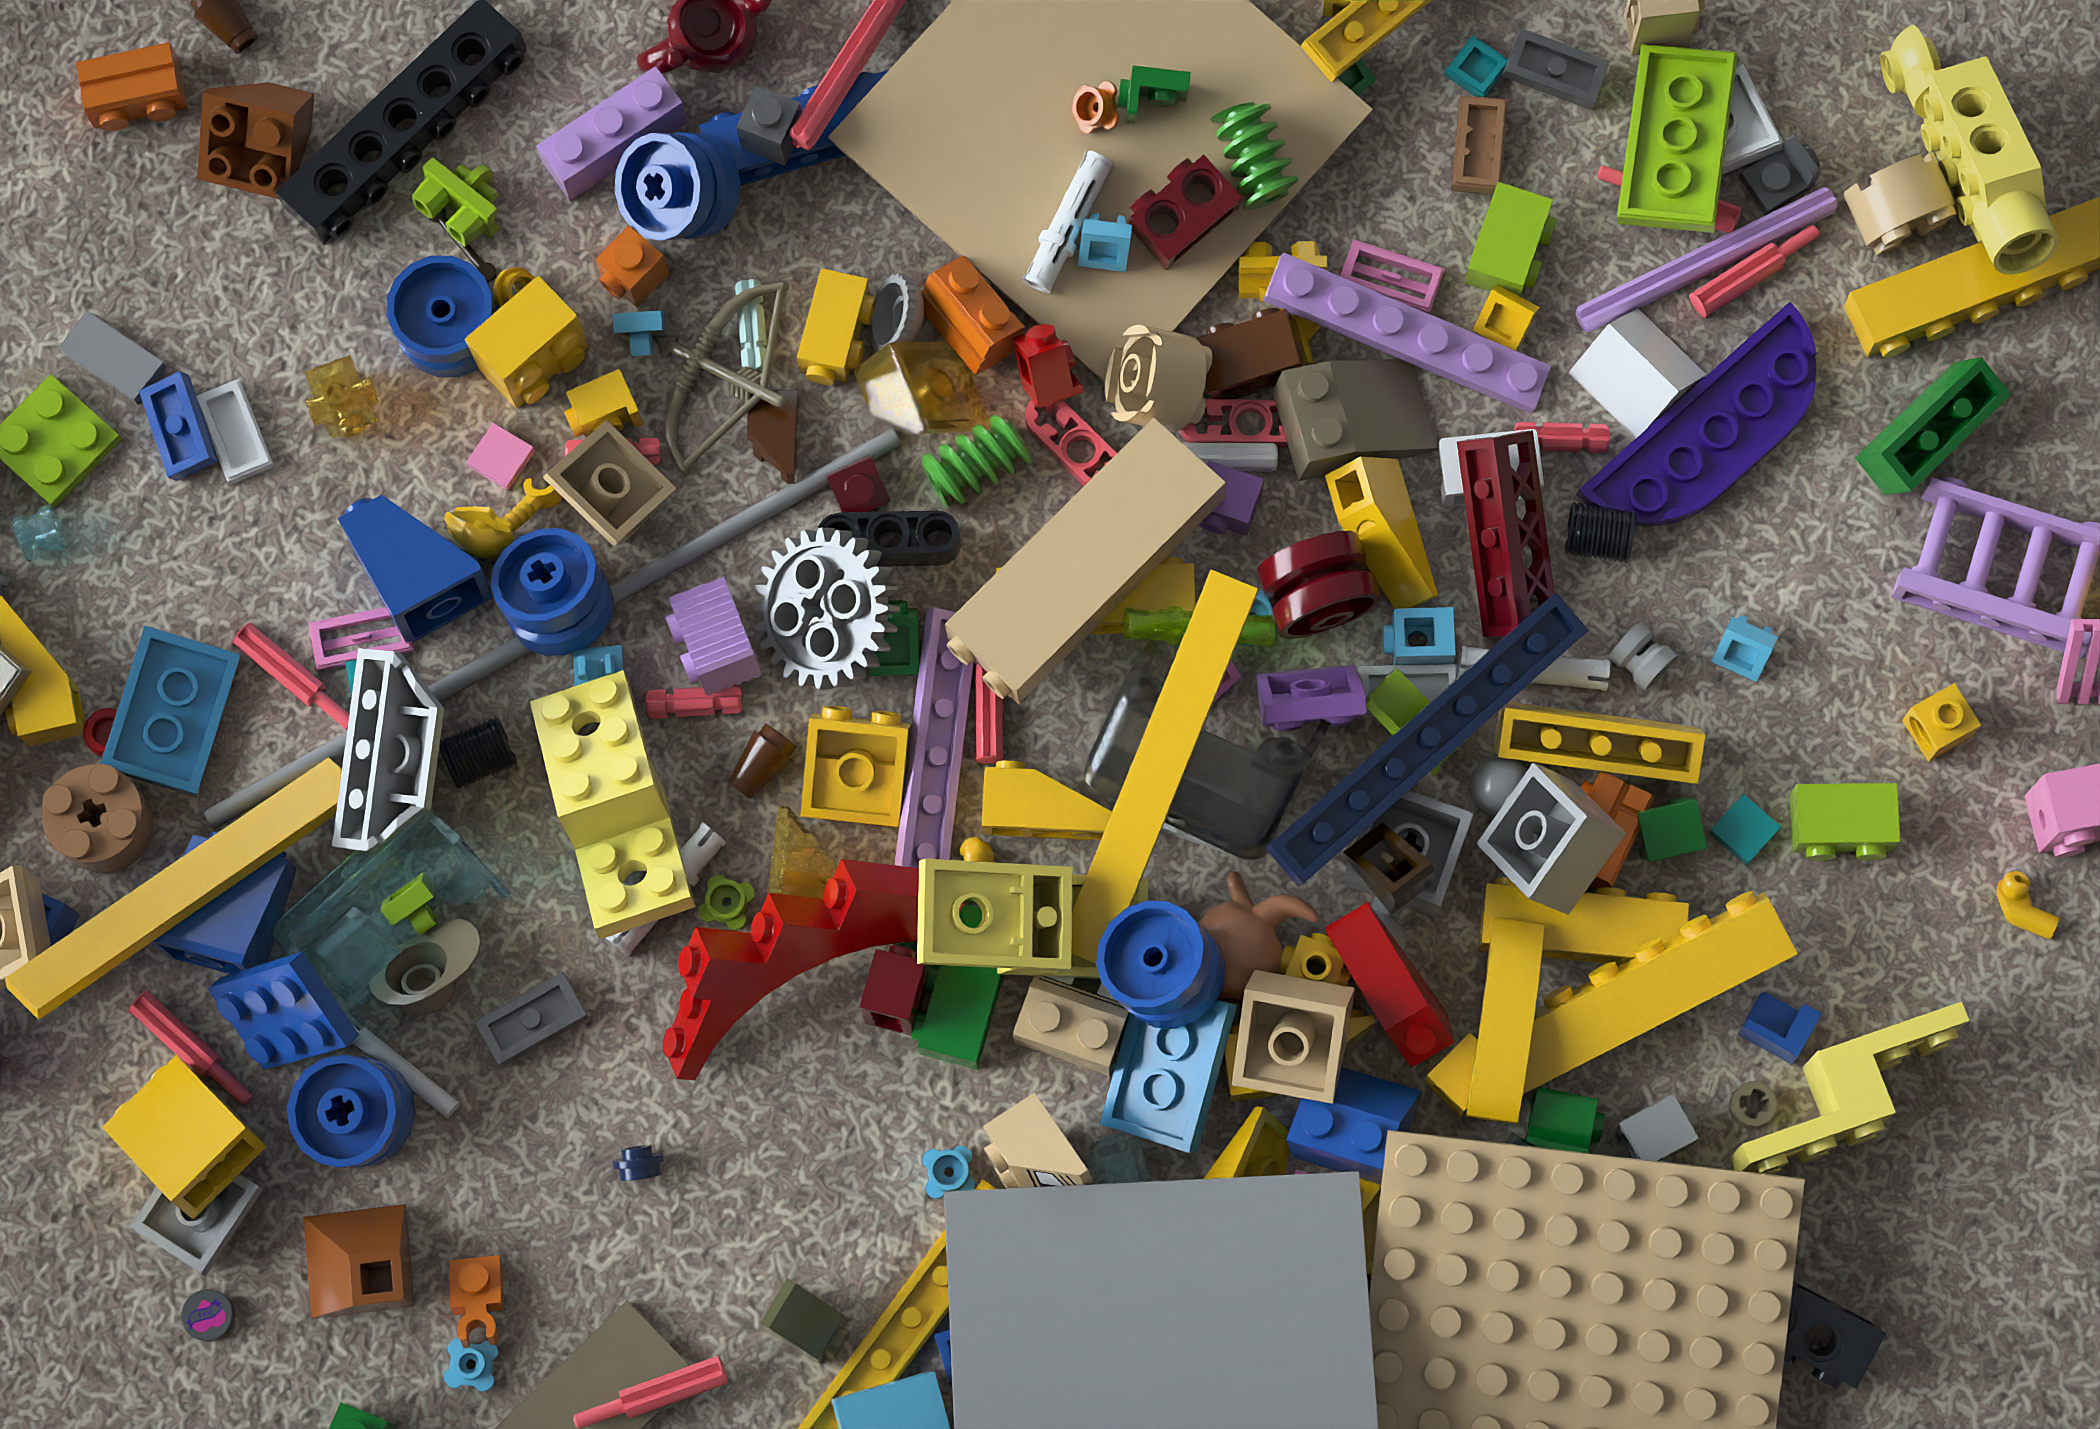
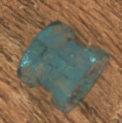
M51 504L39 507L38 512L30 516L21 513L11 517L18 544L28 562L39 559L42 552L48 550L60 552L67 549L59 518Z

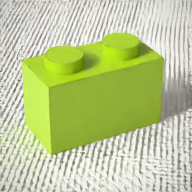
M1497 182L1467 268L1464 283L1490 292L1498 284L1520 297L1524 287L1534 289L1542 266V261L1536 260L1534 257L1539 244L1549 246L1557 222V218L1549 216L1553 199Z
M1897 783L1796 784L1789 794L1792 853H1805L1807 860H1832L1836 858V852H1856V859L1881 860L1887 857V852H1893L1900 843Z

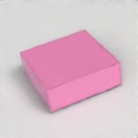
M492 423L466 463L471 469L509 491L535 453L533 446Z

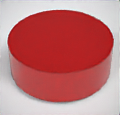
M102 708L95 711L87 718L84 724V742L95 755L101 758L103 757L118 710L115 708Z

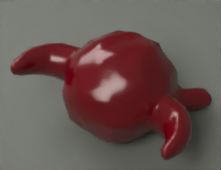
M677 0L671 6L667 19L668 38L656 46L639 53L636 58L637 65L645 73L656 66L661 74L669 73L683 65L693 70L713 73L730 70L750 56L758 34L755 18L761 12L766 11L772 0Z

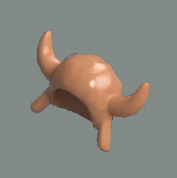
M1234 871L1229 873L1226 878L1232 900L1211 908L1198 923L1220 946L1226 965L1223 989L1217 1000L1234 999L1243 1001L1245 987L1254 970L1276 973L1281 967L1283 950L1282 942L1278 939L1275 931L1276 927L1291 917L1302 918L1313 923L1318 922L1320 918L1309 903L1299 897L1287 894L1268 897L1255 906L1240 873Z

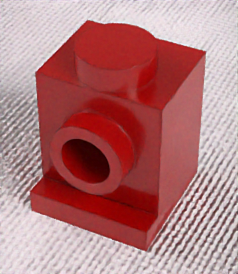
M1036 325L1028 329L1025 334L1012 338L1022 388L1038 408L1084 393L1082 383L1070 371V368L1075 367L1071 347L1067 340L1061 341L1057 337L1053 325Z

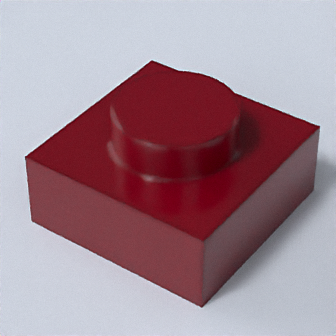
M870 455L825 474L841 512H868L891 502Z

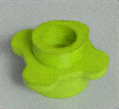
M723 875L712 876L707 882L708 890L705 896V903L699 906L701 919L707 923L715 920L726 923L731 930L743 928L747 922L745 916L747 905L755 898L753 887L747 882L738 884L735 881L726 879ZM725 898H729L732 901L728 907L722 905V901Z

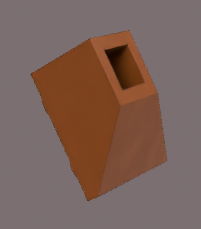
M270 82L206 89L202 97L197 179L278 199L275 192L300 168L312 129L314 93Z
M405 1204L303 1217L312 1319L415 1307Z

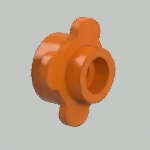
M1104 81L1100 87L1084 85L1076 93L1072 103V111L1076 121L1079 123L1080 129L1084 133L1091 134L1096 128L1100 127L1111 130L1118 125L1120 117L1114 99L1117 95V88L1114 83Z

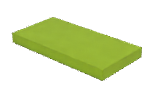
M1641 44L1618 205L1617 224L1715 232L1738 52Z

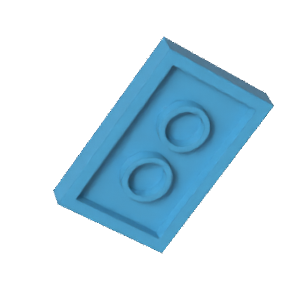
M144 625L100 765H110L127 777L197 797L241 654Z
M1216 1000L1213 1007L1197 1021L1177 1029L1154 1028L1137 1020L1130 1013L1100 1125L1187 1153H1197L1237 1005Z

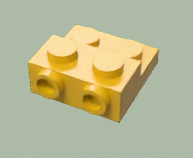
M835 705L823 706L822 714L813 713L809 718L800 817L899 827L912 723L901 722L902 714L892 711H872L871 719L852 717V708Z

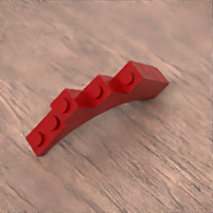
M841 859L833 878L829 879L826 883L823 899L768 893L761 911L756 913L753 918L751 933L695 927L688 946L683 947L678 960L679 973L684 978L688 988L683 991L680 998V1009L672 1027L666 1030L663 1038V1052L669 1059L676 1078L695 1081L712 1050L734 1023L763 997L795 976L833 958L870 947L910 941L918 942L919 868ZM964 901L962 902V904H961V906H960V908H959V914H960V912H961V910H962V907H963V905H964V903H965Z

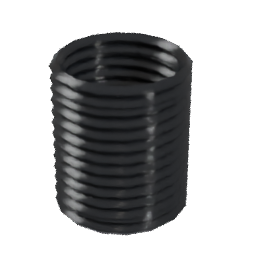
M1573 502L1568 519L1569 532L1568 539L1565 542V553L1574 554L1575 556L1579 554L1580 557L1584 555L1585 557L1589 556L1595 559L1598 557L1604 560L1609 559V561L1613 559L1614 562L1618 560L1619 562L1624 561L1627 563L1630 559L1636 526L1635 511L1630 512V510L1626 511V509L1622 511L1621 509L1617 510L1611 507L1607 509L1606 506L1602 508L1601 505L1597 507L1596 505L1592 506L1586 503L1583 505L1580 502L1578 504Z
M496 716L494 719H488L487 722L483 721V724L479 723L478 726L469 727V730L465 729L460 731V733L456 732L455 735L451 734L450 737H444L443 740L440 739L439 748L456 787L459 789L462 786L466 787L467 784L470 785L471 782L475 783L476 780L480 781L485 776L489 778V775L493 776L494 773L498 774L499 771L503 772V769L507 770L508 767L512 768V765H517L515 754L509 747L506 732L500 719Z

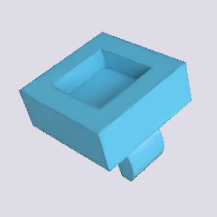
M1093 212L1089 219L1083 220L1077 266L1126 272L1132 225L1126 224L1124 216L1118 215L1117 223L1099 221V213Z
M665 310L612 314L614 333L630 332L631 356L653 355L651 331L666 329Z
M1744 615L1738 618L1731 617L1711 662L1757 682L1778 636L1772 634V629L1769 626H1765L1762 630L1746 623L1748 617Z
M622 645L590 647L573 652L574 686L614 674L621 670L625 672L624 649Z

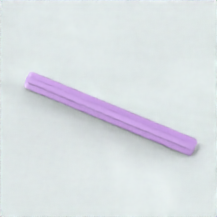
M1823 187L1578 306L1575 313L1577 321L1585 332H1591L1637 308L1645 306L1750 255L1769 243H1774L1834 214L1838 207L1837 200L1829 188Z

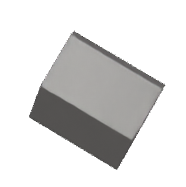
M239 1174L192 1219L173 1204L156 1186L130 1227L206 1276L263 1189Z

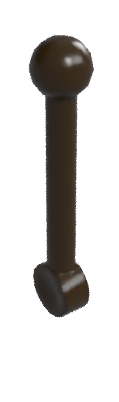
M443 208L433 219L429 218V220L439 223L447 232L446 222L448 219L446 218V210ZM452 238L477 270L485 277L486 281H492L496 276L495 267L491 263H484L469 244L464 247Z

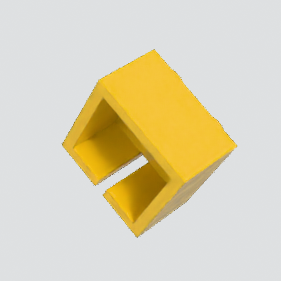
M539 275L465 338L478 369L516 409L525 402L530 405L541 399L549 389V379L554 374L557 375L561 370L564 373L574 370L584 360L586 356L584 350L589 347L577 315Z

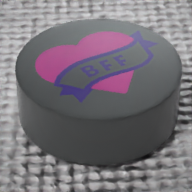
M204 1289L193 1293L186 1300L181 1312V1321L186 1332L192 1337L204 1342H214L225 1337L232 1329L235 1322V1309L231 1300L224 1294L216 1290Z

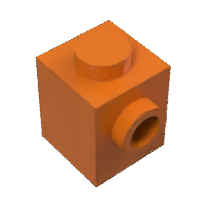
M629 225L595 259L601 277L598 279L600 284L613 297L620 300L624 296L636 308L669 275L664 255Z

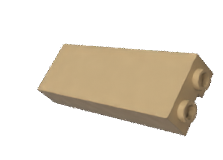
M1153 418L945 623L947 637L950 640L946 644L948 649L963 664L969 665L973 661L987 671L982 679L996 695L1003 699L1008 694L1020 704L1226 498V482Z

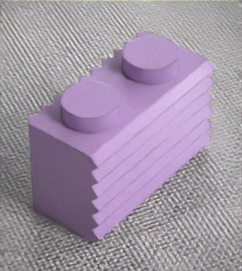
M724 576L668 597L674 613L665 616L675 644L685 641L689 652L680 655L690 683L700 680L705 694L712 696L715 692H722L724 688L730 689L733 685H740L743 681L749 682L751 678H758L761 675L757 660Z

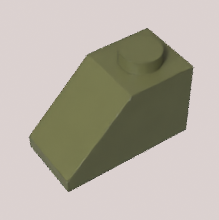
M788 1278L760 1322L769 1334L819 1364H822L826 1355L834 1359L842 1349L850 1333L843 1328L847 1322L845 1315Z

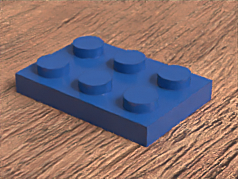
M303 952L220 977L207 988L216 1000L217 1009L227 1021L231 1022L245 1042L247 1053L254 1061L260 1064L263 1070L347 1047L359 1036V1033Z

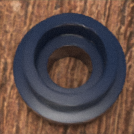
M640 1145L621 1149L622 1158L612 1161L613 1169H619L620 1181H633L661 1175L659 1163L664 1162L663 1153H652L651 1145Z

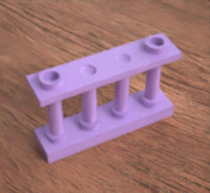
M1931 477L1923 490L1921 499L1936 504L1921 557L1918 566L1912 567V569L1905 567L1902 569L1895 581L1891 598L2065 652L2071 620L2083 619L2081 618L2082 611L2100 555V523H2076L1968 489V485L1965 482L1953 477H1940L1939 479ZM1955 510L1984 519L1966 581L1959 584L1940 579L1941 575L1937 572ZM2003 525L2032 534L2013 597H2008L2007 600L1988 594L1989 591L1985 588ZM2051 540L2080 549L2062 611L2055 613V615L2036 609L2037 606L2033 603ZM2084 632L2079 654L2080 658L2087 652L2091 632Z

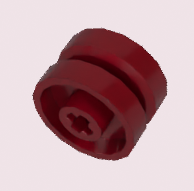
M1336 531L1297 542L1273 554L1257 567V576L1264 595L1279 600L1272 608V616L1280 637L1285 639L1304 638L1350 623L1372 611L1381 603L1382 596L1374 575L1367 571L1359 570L1366 562V553L1358 533L1353 531Z

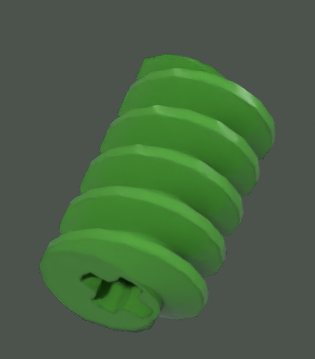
M1243 103L1225 109L1210 118L1212 123H1225L1216 132L1218 140L1224 142L1232 141L1222 151L1224 157L1231 160L1239 159L1229 169L1232 177H1246L1237 185V192L1239 195L1244 196L1253 195L1243 204L1245 211L1258 209L1284 198L1289 193L1288 189L1299 181L1297 176H1282L1281 171L1292 163L1290 157L1275 158L1274 153L1283 147L1285 142L1283 139H1268L1267 135L1278 127L1276 121L1262 122L1261 116L1271 109L1270 103Z
M998 415L989 417L991 433L980 424L975 425L972 428L974 442L964 434H959L955 438L957 452L947 444L940 445L938 448L940 462L929 453L922 455L921 461L925 475L947 510L946 497L949 495L961 505L965 503L963 490L965 486L970 487L976 494H981V477L985 476L994 485L999 484L997 468L1000 466L1010 475H1015L1014 459L1016 457H1019L1028 466L1033 464L1031 454L1025 442L1009 419H1007L1008 423H1006Z

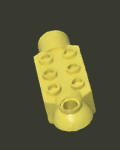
M1914 24L1907 27L1896 37L1891 49L1881 53L1880 65L1882 75L1888 90L1892 94L1902 91L1908 96L1915 113L1923 118L1924 124L1921 125V135L1928 152L1935 151L1939 159L1938 164L1949 188L1953 189L1957 197L1956 208L1961 223L1964 226L1970 225L1977 241L1983 242L1998 272L2018 274L2041 265L2056 252L2060 238L2046 210L2041 165L1987 56L1941 69L1940 58L1932 40L1924 38L1919 28Z

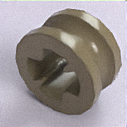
M1750 1081L1742 1084L1733 1092L1729 1100V1111L1738 1125L1746 1129H1758L1764 1127L1773 1119L1777 1111V1099L1775 1093L1768 1085L1762 1082ZM1752 1092H1756L1763 1097L1759 1103L1766 1102L1767 1111H1759L1754 1118H1749L1744 1114L1747 1108L1741 1109L1739 1106L1740 1099H1748Z

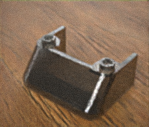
M1151 639L1124 679L1084 768L1086 782L1096 791L1115 800L1119 797L1164 686V683L1159 678L1148 674L1159 645L1158 642ZM1321 719L1306 747L1288 738H1270L1262 742L1256 753L1203 729L1165 823L1236 857L1246 860H1256L1264 857L1268 852L1265 847L1276 838L1302 792L1331 723Z

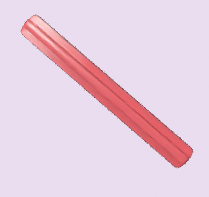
M906 0L872 1L791 127L789 135L792 138L791 144L794 147H802L806 150L814 147Z

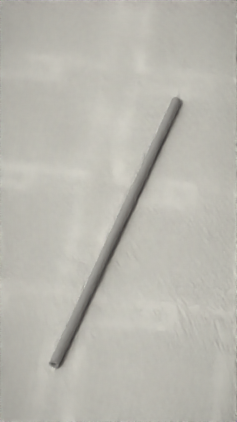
M892 428L799 479L795 484H790L610 585L614 596V605L829 486L825 474L869 455L875 460L899 447L901 442ZM514 638L431 684L428 688L436 699L441 702L526 655L531 650H528L517 638ZM347 732L205 810L203 813L210 826L214 829L268 799L328 757L333 762L343 757Z

